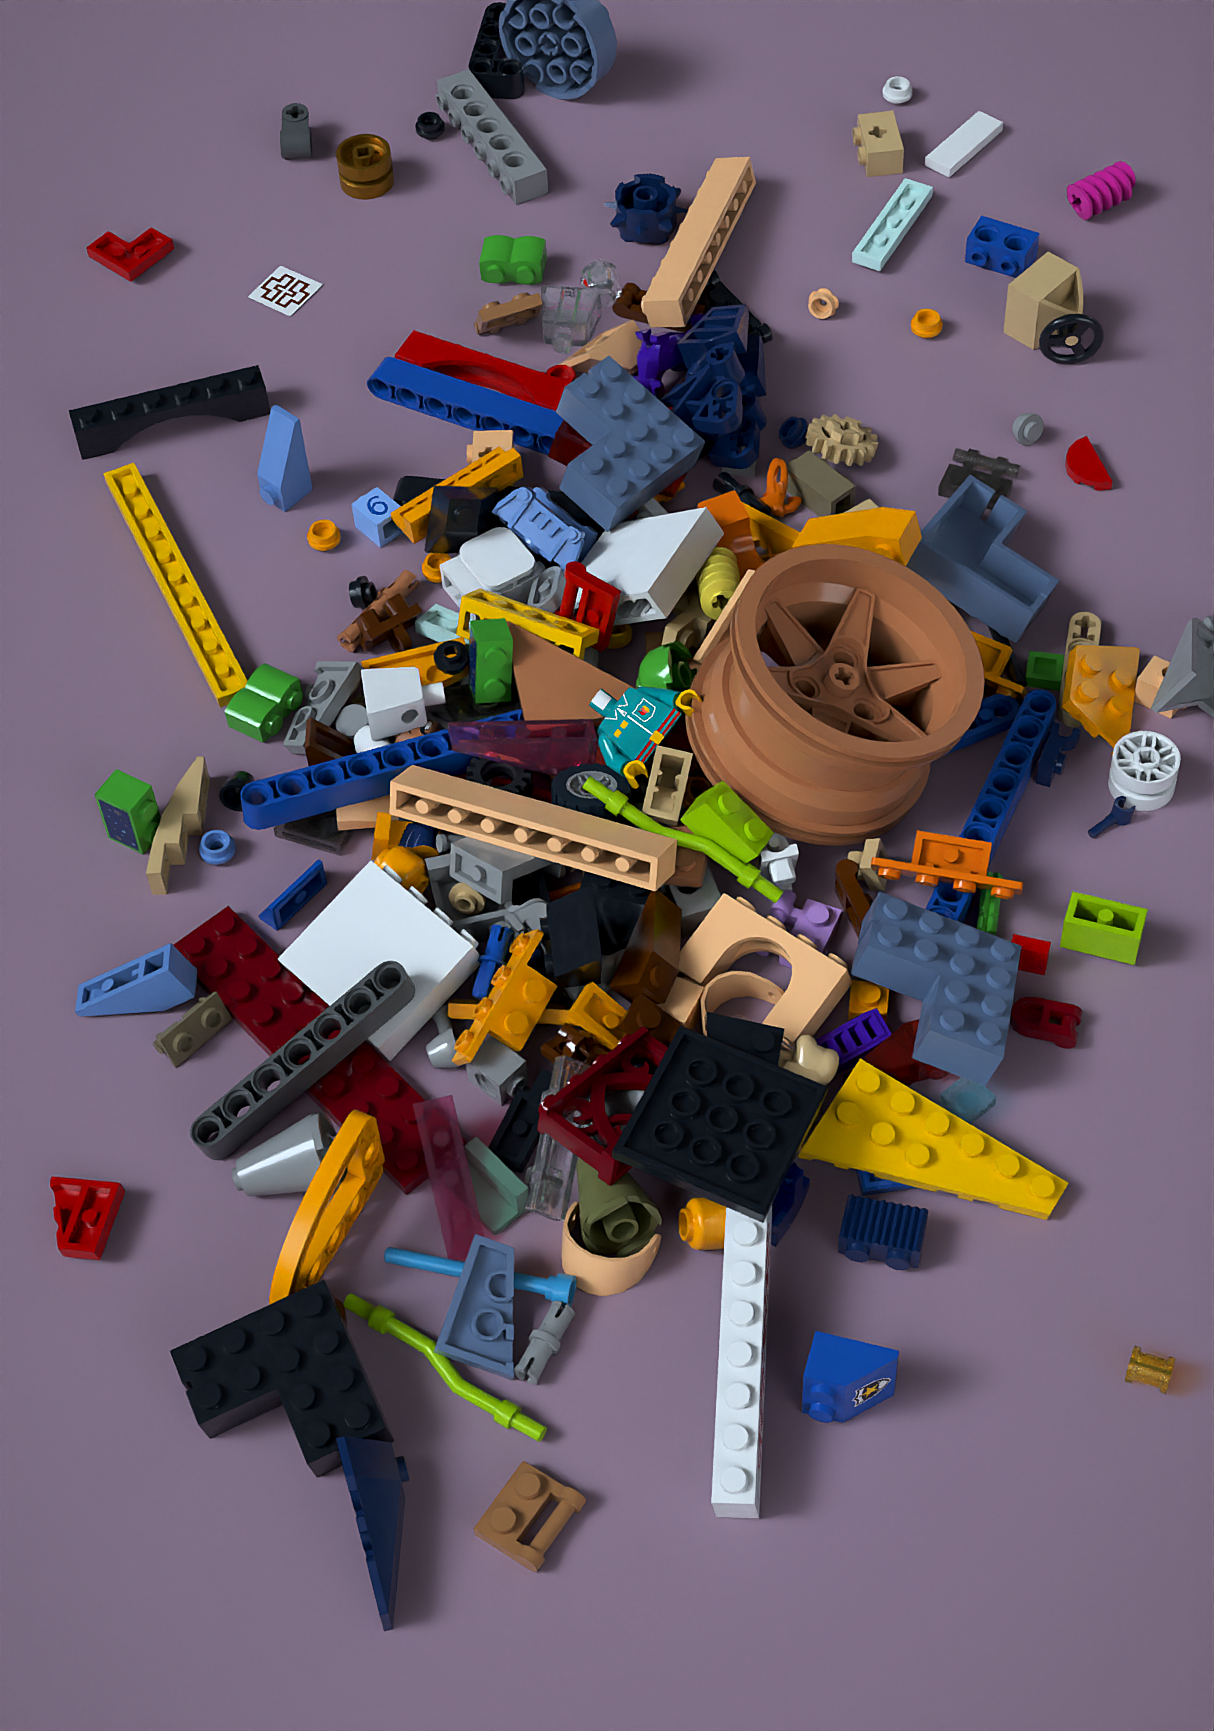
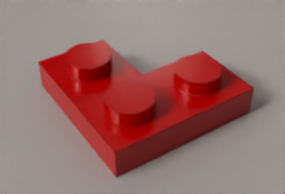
M151 227L131 243L107 231L87 246L86 249L88 257L132 282L174 250V244L171 238Z

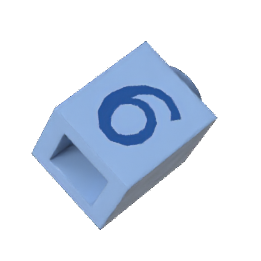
M378 487L351 504L355 527L380 548L403 533L391 519L390 514L401 506Z

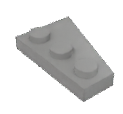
M317 661L314 671L318 674L315 684L307 685L304 693L308 698L306 706L296 712L283 743V746L292 754H306V720L311 717L329 727L336 721L338 713L342 710L341 708L360 685L361 670L364 668L357 661Z

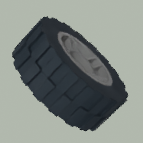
M584 763L578 766H570L566 770L558 772V775L552 779L551 804L621 824L623 821H627L622 815L615 816L604 808L605 803L582 788L589 776H592L613 792L618 790L629 798L628 802L632 804V787L627 778L622 777L607 767V765Z

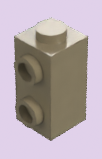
M809 450L788 463L787 492L792 496L801 497V503L817 516L841 514L855 507L856 485L848 477L841 475L833 469L826 460L820 459Z

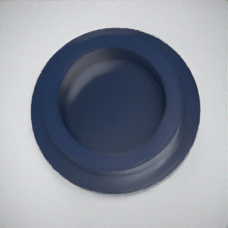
M788 418L779 430L782 444L788 449H794L803 445L807 441L805 437L809 423L803 418Z

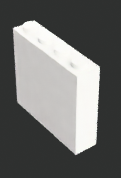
M707 507L621 522L609 532L604 530L581 563L586 567L587 572L621 590L613 626L665 619L724 535V532ZM580 587L574 608L576 617L583 590Z
M370 861L285 950L278 960L329 1006L379 964L385 961L400 963L415 985L414 998L366 1039L384 1057L391 1061L480 965L478 962L480 955L476 951L479 943L464 929L459 933L450 927L453 921L439 908H436L433 912L425 906L428 902L427 899L414 887L411 886L408 890L400 885L403 880L389 866L386 865L381 869L374 862ZM400 980L391 982L387 989L396 987ZM371 1005L363 1006L357 1014L365 1013Z

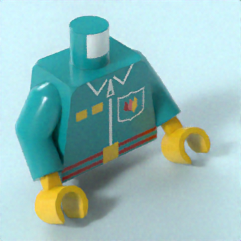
M640 686L637 689L628 687L621 698L616 700L601 688L590 702L589 707L605 718L598 727L597 735L599 736L598 746L607 767L622 777L627 778L632 788H638L639 784L635 776L643 774L647 778L650 777L645 765L656 752L657 745L660 746L678 723L682 713L677 710L682 709L688 717H691V714L695 712L693 708L689 707L691 699L693 697L702 702L700 696L690 689L678 692L666 688Z

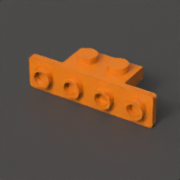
M917 830L911 863L872 857L871 860L872 870L878 871V877L884 879L900 880L901 875L916 878L915 883L924 886L937 887L938 882L953 884V889L956 891L975 893L976 888L991 890V896L1012 900L1014 895H1022L1023 882L987 876L992 849L991 842Z

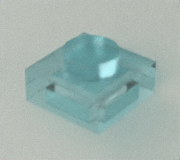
M961 1077L940 1093L939 1102L952 1114L972 1124L995 1106L996 1096L984 1085Z

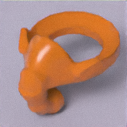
M774 458L770 463L767 473L766 493L760 498L764 504L771 508V513L778 517H784V515L793 513L802 502L801 497L793 496L788 498V504H784L788 486V469L782 458ZM781 467L780 481L777 482L778 471Z

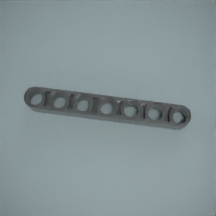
M385 961L379 964L202 1113L192 1123L190 1129V1137L196 1146L212 1160H222L230 1156L408 1005L414 998L415 985L404 967L396 961ZM400 980L396 987L387 989L391 982ZM371 1005L365 1013L357 1014L363 1006ZM341 1030L337 1037L327 1040L332 1032ZM311 1055L306 1063L298 1065L301 1058ZM280 1080L279 1085L275 1089L267 1091L273 1082ZM250 1106L246 1114L237 1117L238 1112L242 1108ZM219 1132L218 1137L214 1141L207 1143L211 1134Z

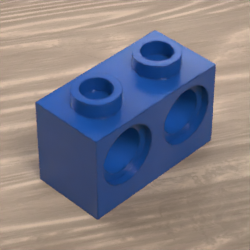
M981 215L967 237L965 262L1017 278L1037 258L1040 233Z

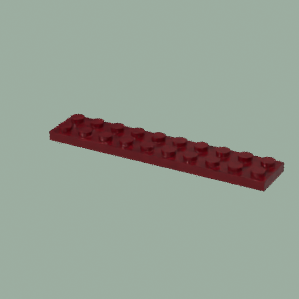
M229 906L173 944L197 969L196 982L209 995L215 991L218 993L230 1016L269 1056L274 1054L329 1007L324 1000L278 960L280 956ZM341 1030L332 1032L327 1040L337 1037ZM366 1041L305 1091L340 1128L353 1110L362 1111L376 1118L385 1158L383 1172L405 1195L409 1194L465 1150L466 1140ZM311 1055L301 1058L298 1065L306 1063Z

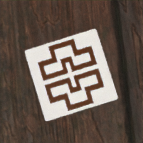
M279 266L248 298L291 316L322 284L288 268Z

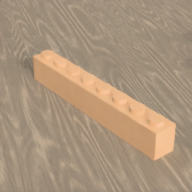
M750 157L716 158L710 170L707 171L706 178L701 188L698 189L697 196L692 205L689 206L688 213L680 224L679 231L674 240L671 241L670 248L665 258L662 259L655 277L652 278L646 295L642 297V312L647 316L650 328L686 326L756 184Z
M411 765L390 781L389 814L652 891L659 889L675 873L677 839L416 765Z

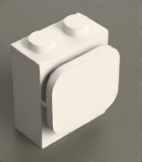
M505 527L493 528L465 542L460 547V555L440 564L443 589L459 608L462 595L479 588L527 604L532 582L541 572L546 570L541 561L536 562L529 549L510 529ZM470 614L471 619L481 620L479 615Z

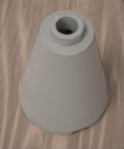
M319 1111L308 1115L236 1160V1168L232 1169V1178L237 1190H244L247 1196L306 1192L333 1142L332 1137L337 1135L326 1113ZM347 1168L343 1173L336 1189L339 1188L340 1184L347 1175Z

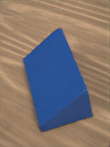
M318 859L258 915L260 920L276 931L285 925L327 885L323 862Z

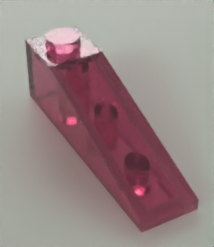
M592 719L448 722L447 729L452 751L557 776L561 770H566L567 767L585 763L593 764L596 761L598 739Z
M449 1095L412 1104V1109L447 1258L461 1260L467 1257L474 1235L485 1236L453 1096Z

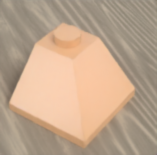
M634 320L606 330L559 365H567L573 368L575 372L588 373L589 369L607 356H610L626 371L628 370L629 374H633L638 371L636 357L642 343L641 340L637 339L635 332L640 330Z

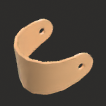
M729 971L717 975L705 986L701 998L703 1035L707 1036L704 1018L706 1012L713 1013L720 1004L732 998L750 996L776 1005L785 992L768 979L751 972Z
M575 1201L567 1211L563 1223L561 1258L564 1272L576 1276V1287L583 1292L599 1296L622 1293L637 1284L649 1270L656 1257L661 1243V1235L656 1233L639 1253L628 1257L607 1258L592 1254L580 1247L570 1236L580 1214L579 1202Z

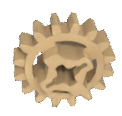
M823 414L820 419L814 417L812 423L809 424L805 437L807 438L806 444L813 446V453H822V459H826L834 464H839L842 461L847 466H851L852 463L863 466L864 461L870 463L872 457L875 456L879 442H877L878 436L871 434L872 429L870 427L863 428L861 426V421L848 416L840 419L836 414H833L832 417Z

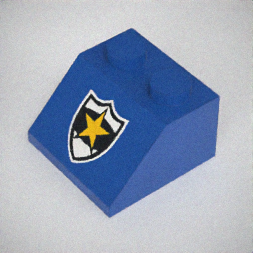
M815 1331L803 1375L802 1413L809 1414L811 1418L819 1422L829 1423L837 1421L844 1423L894 1396L899 1351Z

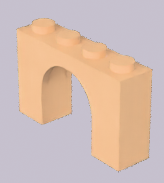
M723 893L681 949L677 977L690 978L698 985L705 987L717 975L726 973L737 959L746 954L765 951L783 957L792 966L791 981L785 993L762 1023L784 1028L782 1045L789 1050H794L796 1041L800 1036L811 1035L813 1037L851 986L852 981L847 969L848 965L832 953L826 956L817 951V946L807 937L798 934L797 937L785 931L786 927L776 918L770 915L764 918L757 914L754 906L742 897L733 899Z

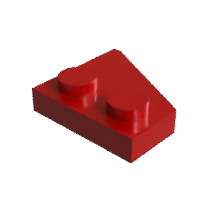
M52 1176L50 1187L55 1195L56 1206L53 1207L54 1220L58 1224L56 1232L58 1250L64 1257L100 1260L124 1197L125 1189L121 1183Z

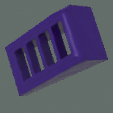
M875 1008L855 1017L815 1041L817 1045L837 1051L839 1056L837 1073L855 1067L860 1059L867 1062L892 1052L893 1036L878 1009ZM869 1032H872L874 1036L873 1039H871ZM858 1037L862 1045L857 1047L853 1040L854 1038ZM841 1043L844 1044L848 1051L844 1055L838 1046Z

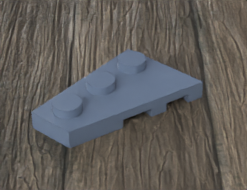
M477 1234L474 1235L434 1349L436 1354L512 1380L514 1377V1247Z

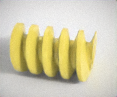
M715 547L696 574L701 608L705 615L714 620L718 619L741 582L737 558L733 551L725 547Z

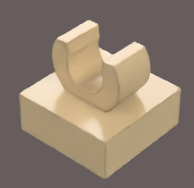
M880 838L866 839L863 852H849L847 859L853 860L858 866L857 880L865 879L870 891H884L887 879L878 877V871L872 870L871 860L872 857L888 860L890 858Z

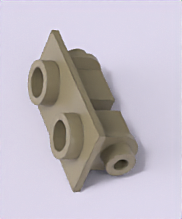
M216 991L206 998L200 997L198 1003L182 1016V1020L179 1022L175 1021L164 1032H159L156 1035L157 1040L152 1043L154 1048L160 1054L166 1053L175 1068L233 1020Z

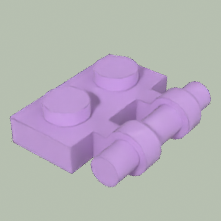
M785 890L780 899L773 903L770 909L771 916L779 920L783 925L784 923L793 925L791 935L797 937L798 934L807 937L817 946L816 950L825 955L841 922L842 910L810 899L806 900L802 910L795 908L793 904L797 898L796 894L790 890ZM758 951L756 953L767 957L770 952ZM779 956L780 965L792 968L789 962Z

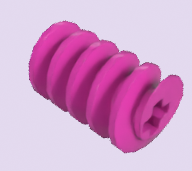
M1116 162L1111 166L1105 167L1103 170L1095 172L1093 175L1068 185V201L1081 219L1088 220L1092 215H1098L1102 210H1108L1112 205H1119L1121 201H1127L1131 198L1132 189L1136 183L1134 171L1126 162Z

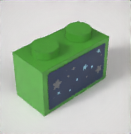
M505 618L470 621L468 682L476 704L511 701L513 638Z
M116 769L94 795L108 838L143 855L152 845L161 820L152 785Z

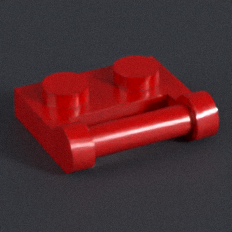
M569 562L566 564L564 571L566 583L561 606L555 614L600 629L598 642L591 645V647L602 652L609 646L621 590L587 572L586 567L582 563ZM580 587L583 590L576 617L574 608Z

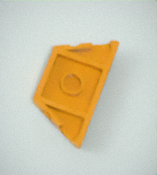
M1076 645L1069 652L1062 707L1074 719L1080 721L1084 729L1093 738L1100 734L1114 748L1122 737L1130 733L1140 649L1123 646Z

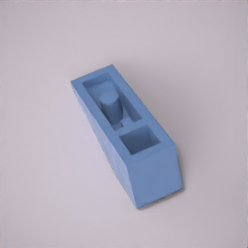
M275 404L270 411L257 476L260 486L259 493L262 499L267 504L275 505L286 512L311 492L313 488L300 419Z
M169 943L79 984L75 1013L82 1017L165 1011L195 997L197 969L172 943Z

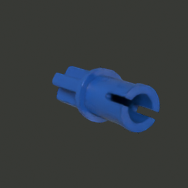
M491 926L484 955H480L478 958L480 967L472 990V996L478 1000H482L484 997L488 998L494 987L491 984L493 976L502 965H507L505 961L515 932L508 927H505L502 940L499 941L502 926Z

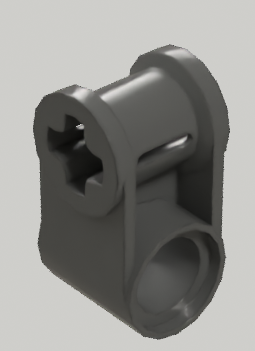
M301 103L289 104L282 110V129L280 131L282 158L312 157L308 108Z

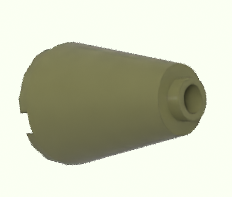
M579 1158L576 1163L581 1234L587 1250L592 1254L603 1257L604 1254L615 1253L617 1258L628 1257L640 1252L656 1234L655 1229L658 1223L661 1226L662 1219L658 1207L629 1172L609 1186L598 1178L597 1170Z

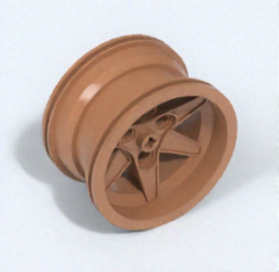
M815 544L792 548L779 553L760 566L750 577L732 613L730 637L723 640L708 654L691 683L690 690H694L700 696L702 702L693 697L691 699L689 707L693 708L695 712L691 714V717L685 714L687 735L695 758L712 785L714 786L723 780L773 832L797 841L817 845L842 846L862 843L866 839H875L887 833L906 817L925 788L930 772V763L949 752L960 741L975 720L984 693V669L981 655L970 629L954 606L927 580L902 564L883 555L852 546ZM760 651L766 653L780 667H767Z

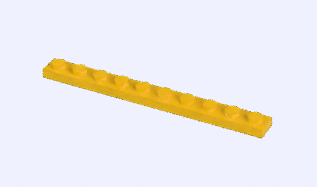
M133 462L103 473L105 482L219 707L228 705L234 695L246 686L247 679L135 463Z

